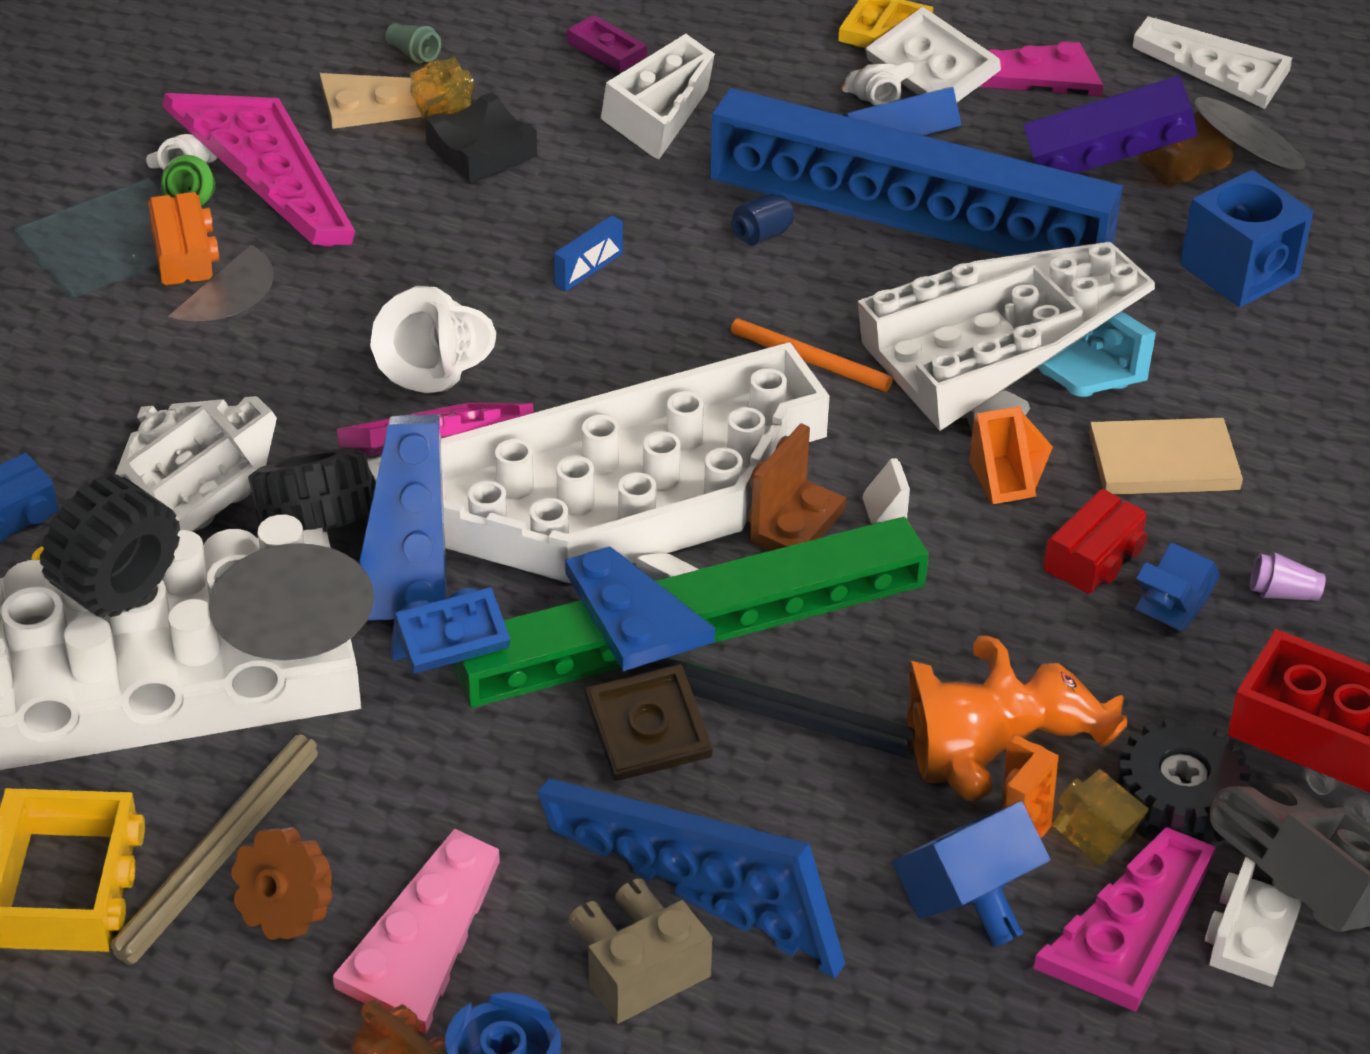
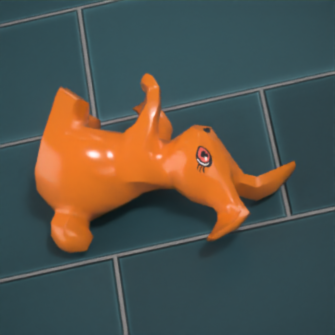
M978 636L973 642L974 656L986 660L990 667L989 677L984 684L964 682L942 683L934 676L931 665L911 660L909 663L908 684L910 700L907 701L906 708L907 726L915 730L913 750L919 773L925 782L948 783L957 796L965 801L980 800L992 791L990 773L985 767L994 762L1005 751L1007 742L1013 735L1026 738L1037 729L1057 736H1074L1086 732L1092 735L1099 746L1105 747L1112 743L1127 727V716L1121 715L1124 702L1122 695L1114 697L1107 703H1100L1073 673L1059 663L1042 664L1023 685L1016 678L1012 670L1008 650L999 639L993 637Z

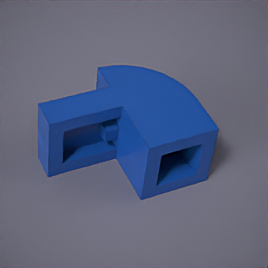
M1171 542L1158 567L1145 562L1136 579L1143 590V594L1135 610L1179 631L1185 630L1203 608L1220 577L1215 562Z

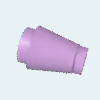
M1271 552L1269 555L1260 553L1256 557L1251 571L1250 590L1260 592L1261 598L1319 601L1324 591L1326 577L1325 574L1316 572V570L1278 553Z

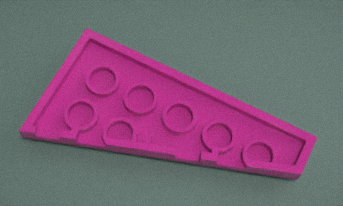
M165 93L162 107L309 242L324 247L352 245L355 230L279 98Z

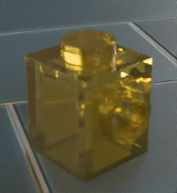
M1099 769L1084 783L1076 778L1064 790L1057 801L1063 808L1052 826L1101 866L1129 840L1149 809Z

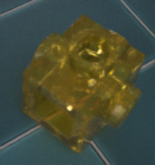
M455 56L444 61H431L423 69L411 73L410 93L424 120L426 117L436 113L441 115L454 114L471 105V93L475 91L474 82L469 71L466 68L461 69Z

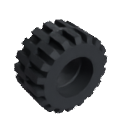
M341 448L295 456L262 466L248 476L259 526L269 517L289 515L300 521L303 531L322 528L325 531L357 522L370 515L374 490L366 453L362 450Z
M110 474L107 478L103 476L98 477L89 486L85 484L79 488L71 499L68 498L61 506L62 509L50 522V529L44 536L41 545L44 550L40 554V564L44 566L42 569L44 577L49 580V583L89 612L103 618L107 615L110 617L119 616L124 610L130 611L142 599L145 600L152 593L156 585L160 584L165 577L168 567L171 566L175 558L174 552L179 546L180 537L177 535L180 530V523L175 519L176 513L171 508L126 477L122 478L119 475Z

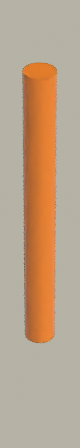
M736 318L732 324L731 334L767 348L790 342L804 362L883 392H887L892 385L893 376L739 318Z

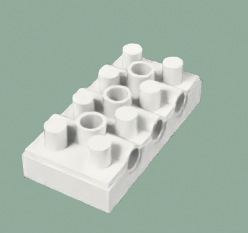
M275 515L264 520L258 527V538L248 531L227 529L215 533L203 545L201 537L195 532L179 530L177 535L180 537L179 546L174 552L175 558L171 566L168 567L165 577L160 584H157L152 593L145 600L142 599L136 607L128 612L124 610L119 616L115 617L108 615L104 618L96 616L49 583V580L42 573L44 566L40 564V560H28L13 566L8 570L4 578H0V770L361 709L358 672L351 639L329 652L297 660L265 659L244 653L227 643L216 631L210 617L209 601L212 590L223 573L237 561L256 551L284 544H314L330 548L327 532H323L322 528L303 531L300 521L289 515Z

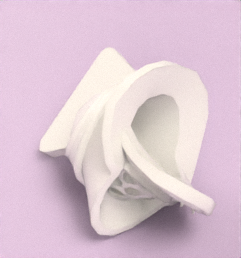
M415 286L396 294L383 305L373 322L370 346L378 368L392 382L406 389L427 394L448 391L460 380L463 370L473 367L484 360L494 348L496 331L492 321L481 311L461 306L437 287Z

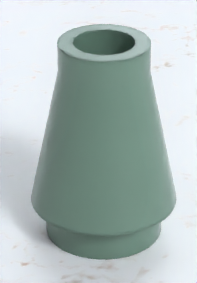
M393 23L386 31L387 43L399 49L416 63L431 62L440 53L441 38L430 26Z

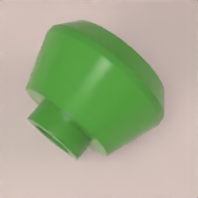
M181 155L171 160L162 173V195H170L172 198H175L176 194L196 192L199 195L202 207L214 194L215 179L209 166L201 158L193 155Z

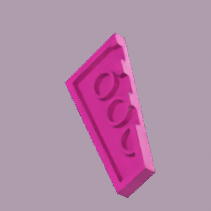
M467 402L408 415L440 414L441 438L532 414L534 413L533 403ZM390 418L338 428V447L358 448V450L365 451L366 456L382 454Z
M1166 827L1127 865L1125 874L1113 885L1109 883L1096 896L1095 903L1082 916L1077 914L1064 927L1063 934L1051 946L1047 944L1036 954L1033 969L1136 1012L1213 861L1216 847Z

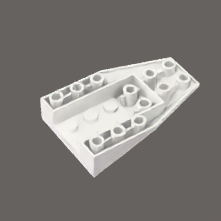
M1111 242L962 263L950 270L932 276L920 277L906 285L891 290H881L873 296L858 300L862 344L941 431L1155 289V282Z

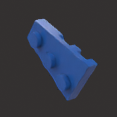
M611 546L565 559V574L623 671L715 643V628Z

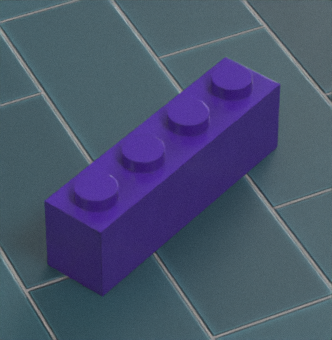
M1180 75L1023 124L1035 164L1075 174L1198 136L1193 109Z

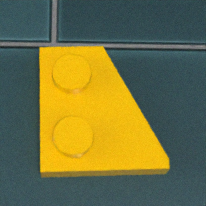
M859 0L839 28L838 41L860 48H867L920 8L924 7L933 13V7L906 0Z

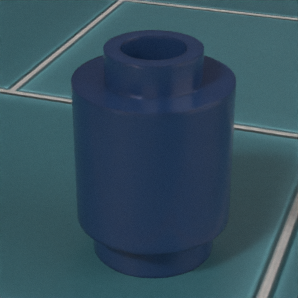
M765 195L734 210L732 230L739 240L754 246L786 232L794 221L793 207L790 201L783 195Z

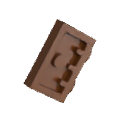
M802 423L789 436L785 435L780 439L772 455L765 462H759L750 477L749 486L753 489L752 505L748 513V521L751 523L750 542L769 551L822 538L846 510L847 497L807 480L810 427Z

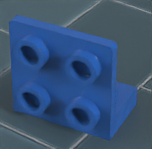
M492 587L478 591L475 588L461 589L450 595L448 599L433 603L424 600L416 601L406 605L401 611L395 612L390 646L392 660L396 661L407 658L412 674L509 648L511 639Z

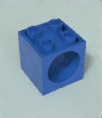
M1252 169L1192 198L1180 265L1240 308L1300 276L1314 211Z

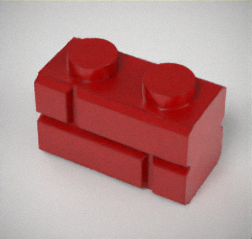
M1101 489L1047 540L1043 568L1051 575L1063 581H1069L1070 585L1087 594L1092 593L1103 581L1107 584L1112 583L1120 572L1122 562L1128 556L1136 558L1147 542L1148 534L1144 532L1147 517L1145 510L1128 501L1122 503L1120 497Z

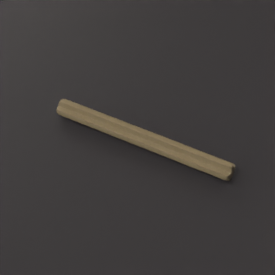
M302 734L294 736L117 934L110 944L113 950L112 954L117 960H122L127 965H132L141 958L318 756L317 744L313 739H308Z

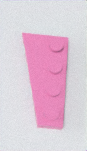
M454 829L333 975L334 989L427 1034L433 1020L435 1006L439 997H442L450 980L452 966L458 953L462 952L468 937L469 926L474 915L479 912L500 862L499 849Z

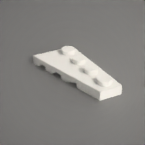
M1149 16L1135 33L1132 47L1264 109L1290 71L1292 57Z

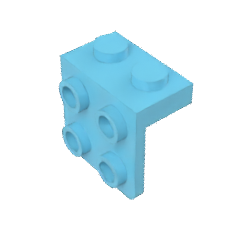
M1121 311L1037 367V369L1044 376L1051 377L1067 388V391L1075 396L1087 397L1098 391L1112 388L1123 389L1129 384L1147 381L1156 332Z

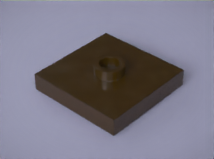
M682 663L585 688V698L614 781L712 757L713 748Z

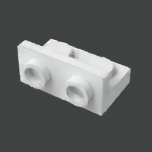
M1245 857L1239 875L1229 872L1220 897V903L1227 905L1225 913L1214 911L1205 937V942L1214 945L1209 965L1273 987L1302 901L1285 895L1275 886L1252 879L1255 862Z

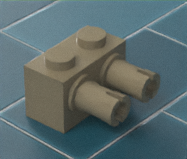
M641 878L632 880V886L636 889L637 893L626 883L618 890L615 897L616 903L623 908L634 924L617 931L595 901L586 903V909L591 914L590 916L582 906H579L571 913L568 921L570 927L578 933L588 947L589 987L617 1024L711 976L712 935L683 899L664 908L649 890L646 882Z

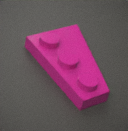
M1061 42L1057 45L1038 47L1024 46L1020 49L1001 51L987 50L1000 59L1001 70L979 87L1026 91L1031 86L1052 87V93L1067 94L1068 88L1088 90V95L1102 96L1103 83L1080 42Z

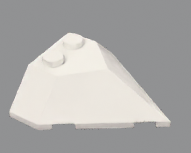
M257 396L244 397L240 404L236 406H228L225 400L221 399L172 404L168 410H160L158 412L154 406L141 407L137 416L141 422L139 431L130 434L115 475H119L122 478L126 477L171 508L176 513L175 519L180 523V530L191 532L201 530L213 521L215 515L231 503L242 501L251 493L248 476L258 468L266 465L277 418Z

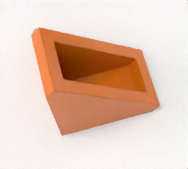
M1021 406L974 414L969 462L990 504L1036 497L1035 489L1053 446L1022 412Z

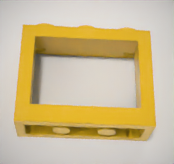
M5 789L0 806V948L110 952L114 931H121L125 923L126 905L124 898H122L124 888H132L134 884L135 858L132 856L134 846H142L145 833L144 816L136 815L132 793ZM31 834L111 837L94 910L12 907Z

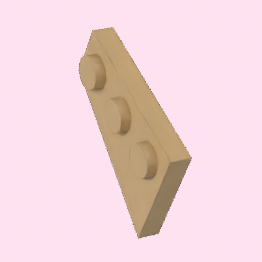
M319 73L320 84L333 129L431 116L436 113H449V100L442 79Z

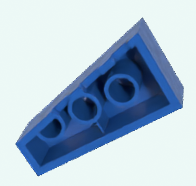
M440 414L398 415L390 417L359 562L370 577L374 590V604L368 620L394 619L395 612L401 611L403 607L416 601L424 600L433 603L447 599Z

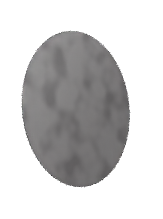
M1208 97L1196 98L1195 105L1201 115L1217 130L1241 147L1271 163L1288 169L1302 170L1305 168V161L1300 153L1281 135L1261 121L1222 101Z
M249 245L172 311L168 317L185 321H210L230 317L249 309L267 294L272 285L274 272L270 260L262 251Z
M284 544L256 551L228 568L218 579L212 590L209 611L216 631L227 643L236 649L265 659L297 660L329 652L354 637L365 625L371 614L374 604V590L366 571L348 555L321 545Z

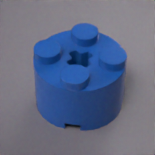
M498 993L489 995V1002L482 1003L473 1008L471 1002L456 1013L446 1031L445 1051L446 1054H562L561 1035L559 1028L556 1027L550 1018V1012L542 1003L517 993Z

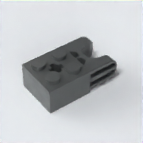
M1272 782L1265 785L1261 792L1250 786L1242 785L1227 787L1217 793L1210 808V822L1213 828L1273 878V885L1280 892L1289 897L1300 899L1314 911V918L1330 930L1343 932L1370 927V828L1343 807L1327 809L1292 782Z

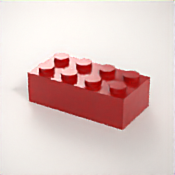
M1275 629L1236 692L1228 736L1370 793V665Z

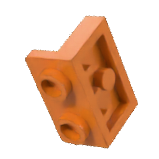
M1013 735L1007 742L1002 808L1022 801L1041 839L1052 826L1059 755L1046 750L1039 744Z

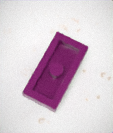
M596 15L567 29L568 43L618 73L647 58L646 44Z

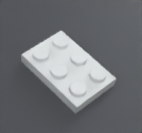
M924 7L917 10L865 48L867 58L873 64L895 65L904 61L912 62L914 72L901 81V83L917 95L954 87L957 102L1001 70L998 57Z

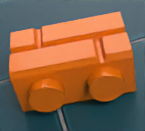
M196 192L176 194L175 198H172L170 195L151 197L148 201L150 226L161 283L172 285L185 283L188 279L190 282L210 280L213 276L212 262L219 261L216 236H207V233H213L210 208H201L199 195Z

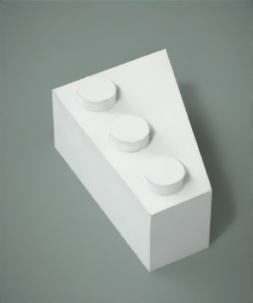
M687 34L681 36L606 82L601 119L659 160L707 92L715 54Z

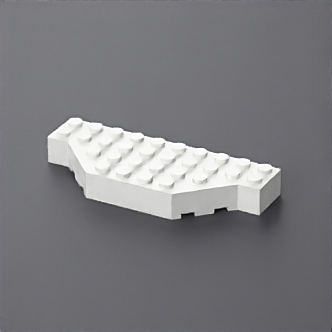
M788 342L441 438L445 548L570 583L565 574V559L611 546L633 564L642 555L667 554L740 532L748 520V513L752 505L753 489L750 488L749 481L754 468L759 462H765L775 451L780 439L785 435L789 436L800 423L810 427L809 442L827 437L829 395L792 344ZM382 455L367 459L374 491Z

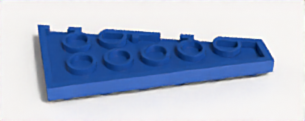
M550 778L537 791L549 826L554 832L604 858L611 852L623 857L625 861L633 866L634 874L648 881L657 875L676 885L674 895L745 932L749 931L752 926L757 927L775 940V948L792 957L799 949L820 960L821 963L818 970L834 979L846 963L809 843Z

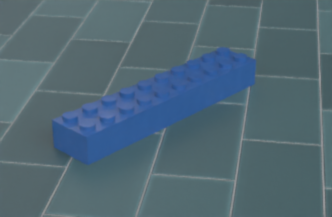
M733 88L729 89L712 113L711 180L765 194L783 195L788 200L1004 256L1111 242L1114 245L1123 185Z

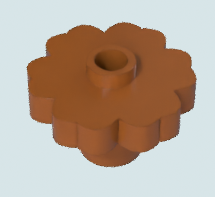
M293 827L274 828L257 832L254 844L244 845L238 850L237 861L231 869L233 880L240 886L234 895V904L242 912L245 924L250 927L261 925L267 939H291L303 936L308 931L310 923L319 922L325 918L327 906L332 898L330 888L332 874L329 862L321 854V849L315 840L301 841L299 832Z

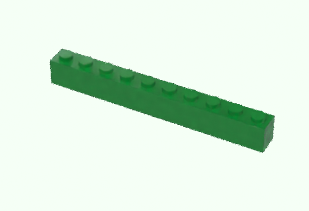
M903 516L655 580V582L715 628L716 643L924 587L926 584L929 553L906 517ZM581 600L504 620L511 639L509 648L452 663L470 708L621 668Z

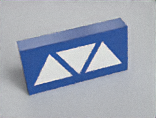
M612 215L554 252L555 286L566 292L622 255L623 221Z

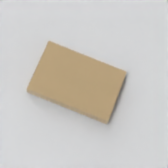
M1224 418L1090 422L1089 437L1102 487L1112 494L1233 491L1241 489L1243 478Z

